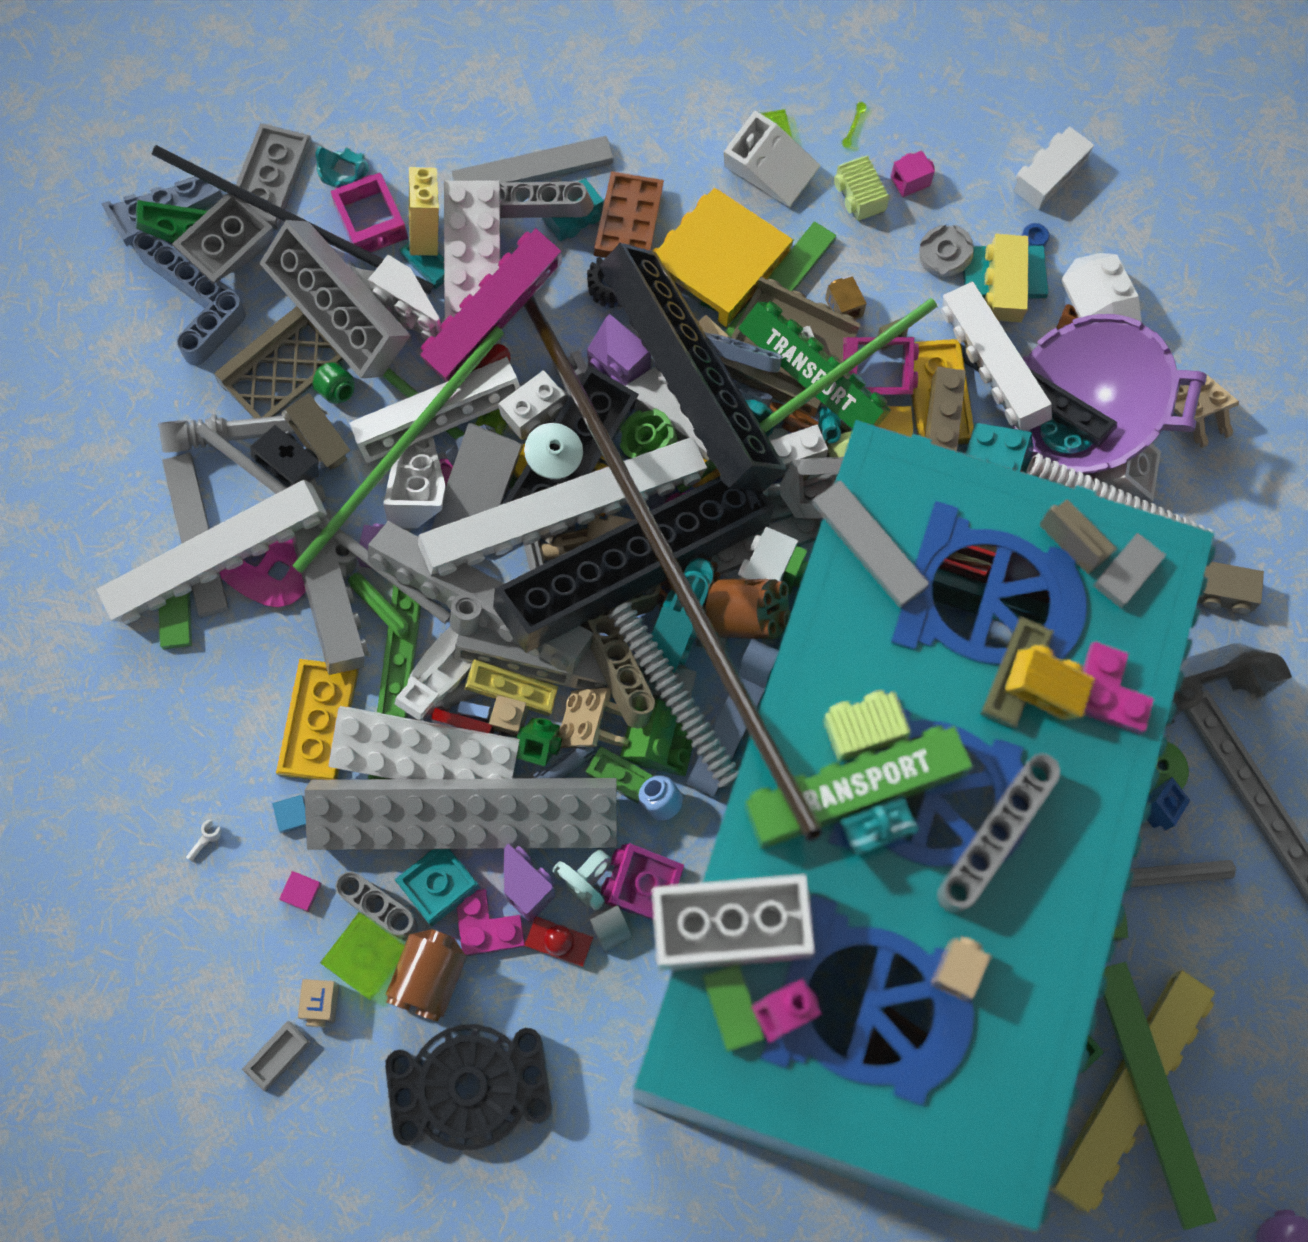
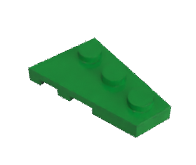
M137 200L136 229L173 244L208 211Z

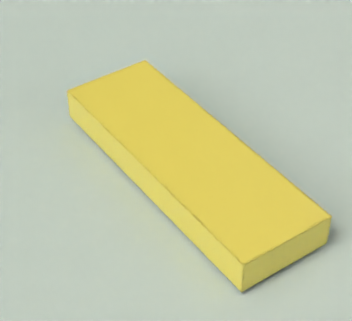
M474 659L465 689L494 699L499 695L526 702L528 710L549 716L552 714L558 686Z

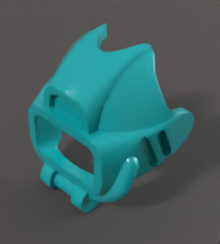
M319 146L315 152L318 176L324 184L339 188L365 177L369 172V165L364 160L365 154L352 152L349 148H345L344 152H332ZM343 160L354 164L355 175L347 176L335 171L334 168L337 162Z

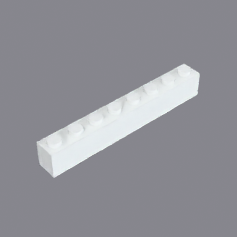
M302 480L96 590L110 620L128 624L138 620L141 617L140 613L147 609L152 611L161 608L166 604V599L174 595L175 597H180L189 593L192 590L191 586L199 582L203 584L218 577L217 573L225 568L231 570L243 564L244 558L250 555L258 556L267 552L269 545L277 541L282 543L292 539L295 536L294 532L301 528L310 529L321 522L320 518L326 516L327 513L313 484Z

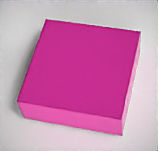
M292 871L279 900L309 912L322 883Z

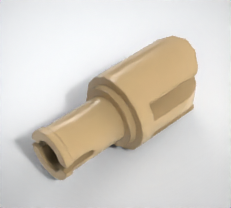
M587 528L559 534L551 544H541L545 561L555 559L589 542Z

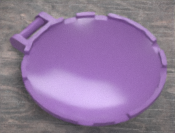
M1095 314L1076 318L1073 320V323L1059 330L1055 328L1037 341L1038 345L1028 357H1023L1028 368L1118 422L1117 428L1099 447L1093 443L1084 451L1077 453H1060L1052 450L1044 443L1040 435L1041 425H1038L1028 430L1032 432L1034 446L1032 458L1039 453L1043 456V459L1048 457L1051 459V462H1059V466L1064 464L1067 466V469H1075V473L1078 471L1083 474L1097 473L1115 468L1133 459L1144 451L1159 436L1162 430L1195 431L1197 421L1194 417L1201 387L1206 383L1207 374L1201 371L1177 370L1174 357L1165 341L1156 331L1154 332L1143 325L1139 320L1117 314ZM1180 385H1189L1182 417L1173 416Z

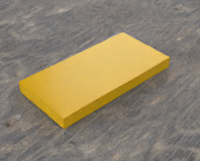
M957 339L914 342L919 345L918 360H914V372H918V387L913 389L911 398L916 433L919 436L925 437L931 383L937 367L965 370L961 343ZM966 376L958 444H969L974 428Z
M299 659L276 769L277 775L310 780H338L340 769L328 767L337 712L340 706L352 708L359 669L328 675L325 662Z

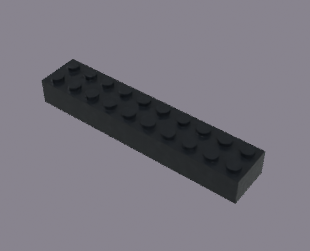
M619 243L599 267L605 275L606 283L615 292L617 302L629 316L631 326L640 335L642 345L650 352L654 359L656 369L662 373L668 383L667 388L678 400L681 412L689 419L694 428L695 436L702 441L707 450L708 458L716 465L721 474L722 482L728 488L764 492L787 471L785 465L657 253Z
M719 476L650 512L682 571H685L686 566L692 559L702 558L706 560L768 527L775 506L762 491L728 488ZM635 518L495 588L493 609L525 653H528L668 580Z

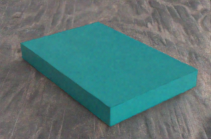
M973 246V258L963 271L964 285L973 281L985 299L986 293H989V285H985L986 269L989 268L990 261L985 260L987 246ZM1028 246V299H1046L1049 293L1044 246Z

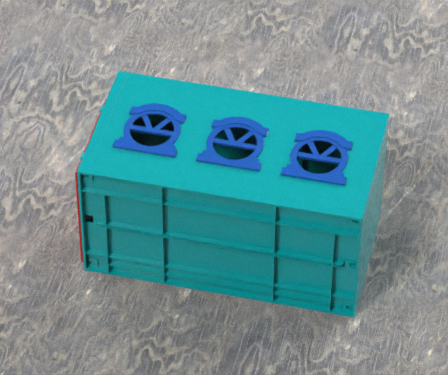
M856 420L835 483L841 480L926 579L929 586L925 591L900 608L823 518L759 713L793 776L805 775L806 779L819 775L821 768L838 762L824 725L825 715L830 712L829 709L842 702H850L851 705L864 701L865 696L876 691L883 690L885 694L895 692L911 732L909 739L923 737V732L936 726H943L944 730L955 726L964 748L984 766V771L968 774L965 777L926 790L916 822L919 830L912 835L911 842L901 838L855 857L841 823L837 822L823 827L822 836L815 841H807L804 835L761 850L746 813L745 803L746 800L751 799L750 794L759 789L770 787L774 791L779 788L750 736L702 883L806 875L814 948L812 959L739 965L752 1005L803 979L808 987L811 976L818 965L830 954L840 949L854 945L880 946L848 1055L845 1059L832 1051L820 1039L811 1021L771 1042L768 1041L760 1026L764 1040L727 1052L703 976L734 965L672 970L633 1087V1102L962 1220L1038 1232L1039 1225L1043 1226L1049 1214L1050 1204L1045 1201L1048 1188L1055 1185L1059 1174V1163L1055 1162L1058 1149L1065 1146L1069 1134V1125L1065 1124L1069 1109H1074L1078 1099L1079 1088L1075 1087L1078 1072H1083L1088 1059V1050L1084 1049L1087 1035L1091 1036L1097 1023L1098 1016L1096 1013H1093L1096 999H1101L1106 988L1107 978L1102 975L1105 963L1111 962L1115 952L1116 942L1112 941L1114 928H1118L1123 920L1125 907L1120 905L1123 892L1127 893L1133 881L1134 873L1129 869L1132 857L1136 858L1141 849L1142 837L1138 836L1141 823L1144 824L1147 821L1150 813L1151 803L1147 802L1149 790L1155 788L1159 778V770L1155 769L1158 756L1161 757L1167 746L1168 737L1164 736L1166 723L1170 724L1175 714L1176 704L1172 703L1174 691L1177 692L1180 689L1184 679V672L1180 671L1182 660L1188 657L1192 647V640L1188 639L1190 628L1195 627L1200 615V608L1196 607L1198 596L1201 597L1207 587L1208 577L1204 576L1206 565L1209 566L1216 552V546L1212 545L1214 532L1097 496L1096 491L1076 485L1075 488H1071L931 444L932 439L913 433L909 437ZM1066 499L1117 548L1109 558L1089 575L1039 525L1051 507L1054 505L1058 507ZM1139 533L1166 556L1128 602L1120 608L1093 585L1132 538ZM974 545H992L998 548L995 553ZM958 552L989 562L991 565L987 572L946 558L952 553ZM933 600L978 615L970 642L955 634L943 622ZM1020 617L1053 630L1054 632L1048 648L1054 652L1053 657L1061 661L1076 662L1082 665L1083 668L1089 647L1094 641L1128 653L1120 686L1154 698L1145 732L1139 735L1086 715L1080 718L1062 720L1059 717L1053 716V714H1049L1047 711H1043L1041 708H1037L1035 705H1031L1029 702L1025 703L1018 724L1014 729L980 715L1007 649L985 647L984 644L991 620L1002 622L1012 633ZM885 747V748L876 750V751H875V754H878V753H880V752L889 750V748H888V747ZM1039 754L1052 757L1060 768V776L985 888L976 901L964 911L959 913L946 911L938 901V890L976 835V832L941 795L992 786L994 789L995 807L1019 771L1030 759ZM851 758L839 763L841 766H844L855 761L854 758ZM1033 767L1031 769L1033 777L1039 782H1046L1045 772L1040 768ZM1018 796L1011 797V803L1016 810L1020 812L1027 810V805L1022 798ZM935 811L963 840V845L947 849L926 847ZM998 825L991 826L992 836L998 841H1006L1007 834L1005 830ZM971 855L970 863L972 867L979 872L986 871L985 860L979 855ZM950 885V896L957 902H965L966 893L964 889L959 885ZM962 937L979 943L983 946L982 952L990 955L973 998L966 1002L930 985L948 943L954 939L960 941ZM894 953H898L909 960L924 977L922 983L883 990ZM931 997L934 1001V1022L923 1046L918 1050L915 1049L878 1007ZM872 1025L901 1056L899 1063L887 1066H867L862 1063Z

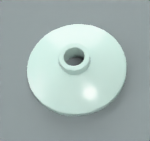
M548 423L535 428L529 434L525 443L524 454L528 465L535 473L548 479H561L571 475L579 467L583 456V447L579 437L573 430L562 424ZM553 443L559 445L560 449L557 451H553L552 449H550L549 445Z

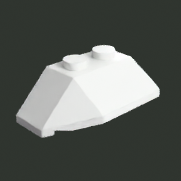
M1098 253L1075 259L1062 277L1061 282L1079 318L1095 314H1117L1141 321L1139 296L1118 255Z

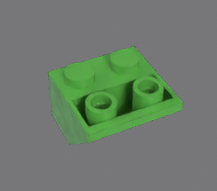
M654 699L655 705L648 725L639 729L628 725L625 738L629 740L628 747L622 746L620 757L641 767L678 776H686L693 749L691 745L693 741L687 739L686 735L688 734L686 730H681L682 724L677 723V716L670 713L672 711L671 707H667L665 705L666 702L660 699ZM634 707L637 711H644L642 708Z

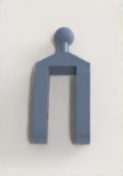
M704 332L718 356L764 371L779 372L783 359L782 355L729 337ZM735 383L745 400H757L770 408L769 406L772 401L770 394Z

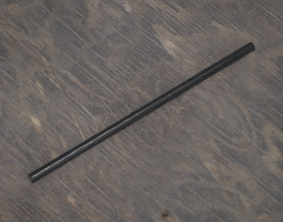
M155 145L152 150L153 156L284 222L286 220L307 221L158 145ZM309 222L328 244L376 268L384 260ZM415 275L424 292L430 294L434 284Z

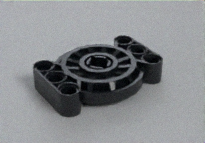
M478 1024L458 1025L445 1029L432 1037L419 1051L416 1058L405 1050H396L388 1055L385 1062L393 1135L395 1140L403 1146L418 1145L427 1134L431 1139L445 1147L458 1150H479L494 1145L508 1136L519 1124L522 1116L534 1124H541L546 1122L552 1114V1101L543 1041L539 1033L532 1028L520 1029L511 1041L504 1034L491 1027ZM472 1030L471 1035H461L454 1038L452 1034L460 1031ZM480 1031L491 1033L499 1039L493 1042L488 1038L481 1037ZM525 1035H533L537 1040L535 1049L530 1052L522 1051L519 1046L521 1038ZM445 1038L446 1041L437 1046L432 1053L428 1052L438 1041ZM505 1043L510 1046L507 1052L503 1049ZM406 1056L410 1063L409 1068L405 1073L397 1074L394 1070V1063L399 1057ZM423 1058H426V1061L422 1066L421 1062ZM530 1067H537L541 1071V1079L534 1085H529L524 1080V1073ZM466 1074L476 1075L481 1084L479 1093L472 1099H463L457 1092L458 1084ZM404 1089H410L413 1093V1101L407 1107H401L398 1103V1095ZM536 1099H541L546 1104L545 1114L539 1118H533L528 1111L530 1103ZM515 1107L519 1110L516 1117L512 1115ZM507 1120L511 1122L502 1133L494 1137V1131L502 1127ZM412 1121L417 1126V1135L414 1139L407 1141L402 1136V1128L407 1122ZM431 1123L435 1126L433 1131L429 1128ZM444 1132L447 1135L458 1137V1144L448 1142L439 1137V1135ZM485 1136L487 1140L476 1145H466L467 1139Z

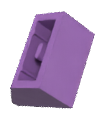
M507 844L504 847V894L508 902L531 923L535 916H538L556 897L554 879L541 867L535 870L532 867L533 863L530 861L531 857L521 847L518 846L516 849H513Z

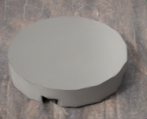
M940 225L929 230L922 238L919 248L920 261L925 270L932 275L940 277L954 276L964 271L971 263L974 255L972 238L966 230L956 225H953V227Z

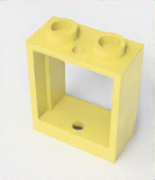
M409 167L410 255L438 256L439 201L437 168Z

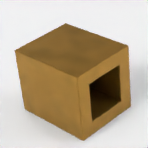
M853 276L846 279H836L827 287L825 300L832 311L840 315H849L855 320L863 317L867 303Z

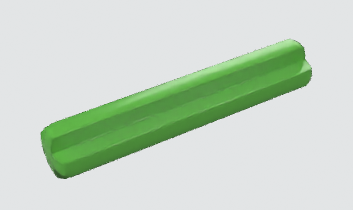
M356 572L348 578L350 587L397 636H403L409 630L408 622L361 573Z

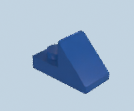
M1170 777L1148 794L1147 802L1151 803V809L1147 821L1153 828L1161 825L1166 831L1174 827L1191 801L1173 777Z

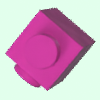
M922 150L914 154L908 153L901 157L900 160L894 162L890 178L903 198L931 186L935 167L932 160L927 159Z
M803 979L765 997L751 1007L769 1042L821 1015L817 1007L816 996L806 986Z

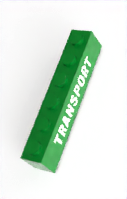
M757 302L738 329L758 347L782 355L781 367L802 386L808 388L842 363L836 356L832 355L830 357L823 351V344L813 337L809 339L803 334V327L793 319L788 321L781 315L783 310L774 302ZM849 373L845 374L815 396L852 429L856 420L878 427L891 411L886 406L887 400L877 392L871 393L864 387L866 382L855 373L852 375Z

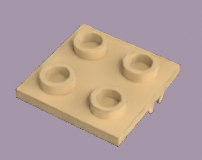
M1208 375L1205 385L1201 387L1194 417L1197 421L1195 431H1193L1194 441L1196 444L1200 443V448L1208 446L1204 417L1215 413L1220 434L1225 433L1224 437L1228 438L1233 435L1229 409L1239 406V401ZM1180 385L1174 408V412L1179 417L1183 415L1189 385Z
M609 688L571 691L566 701V711L558 737L562 738L561 748L596 747L598 740L622 747V745L628 747V739L599 729L604 711L622 716L617 704L609 701L611 695Z

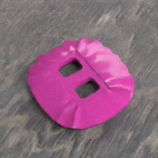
M292 539L282 543L277 541L269 545V550L265 552V557L258 566H252L243 559V564L231 570L225 568L219 572L221 578L233 589L260 604L270 607L291 605L306 592L302 574L292 566L297 561ZM276 562H282L290 567L282 580H276L268 575Z

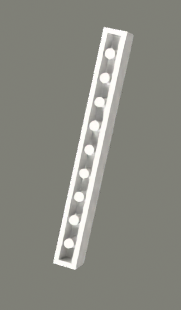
M694 437L623 461L645 501L649 499L648 496L656 493L659 496L669 494L675 490V486L681 484L691 486L701 480V476L707 469ZM606 467L419 534L418 545L431 576L437 573L440 576H444L457 570L456 566L468 563L469 566L478 564L485 559L484 556L492 553H496V555L505 554L513 549L512 546L523 542L524 545L535 543L540 540L541 535L551 532V535H557L568 529L567 526L577 522L579 525L587 524L593 521L596 515L605 512L606 515L614 514L622 509L621 506L628 504L610 468Z

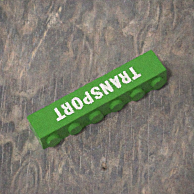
M936 726L923 732V737L910 742L909 738H903L889 744V750L875 754L874 750L866 751L855 756V762L841 766L837 762L821 768L819 775L806 779L805 775H799L794 778L821 828L898 797L904 796L906 798L967 776L972 765L956 727L953 726L944 730L943 726ZM766 787L750 794L751 799L746 800L745 810L761 850L803 835L779 789L772 791L770 787Z

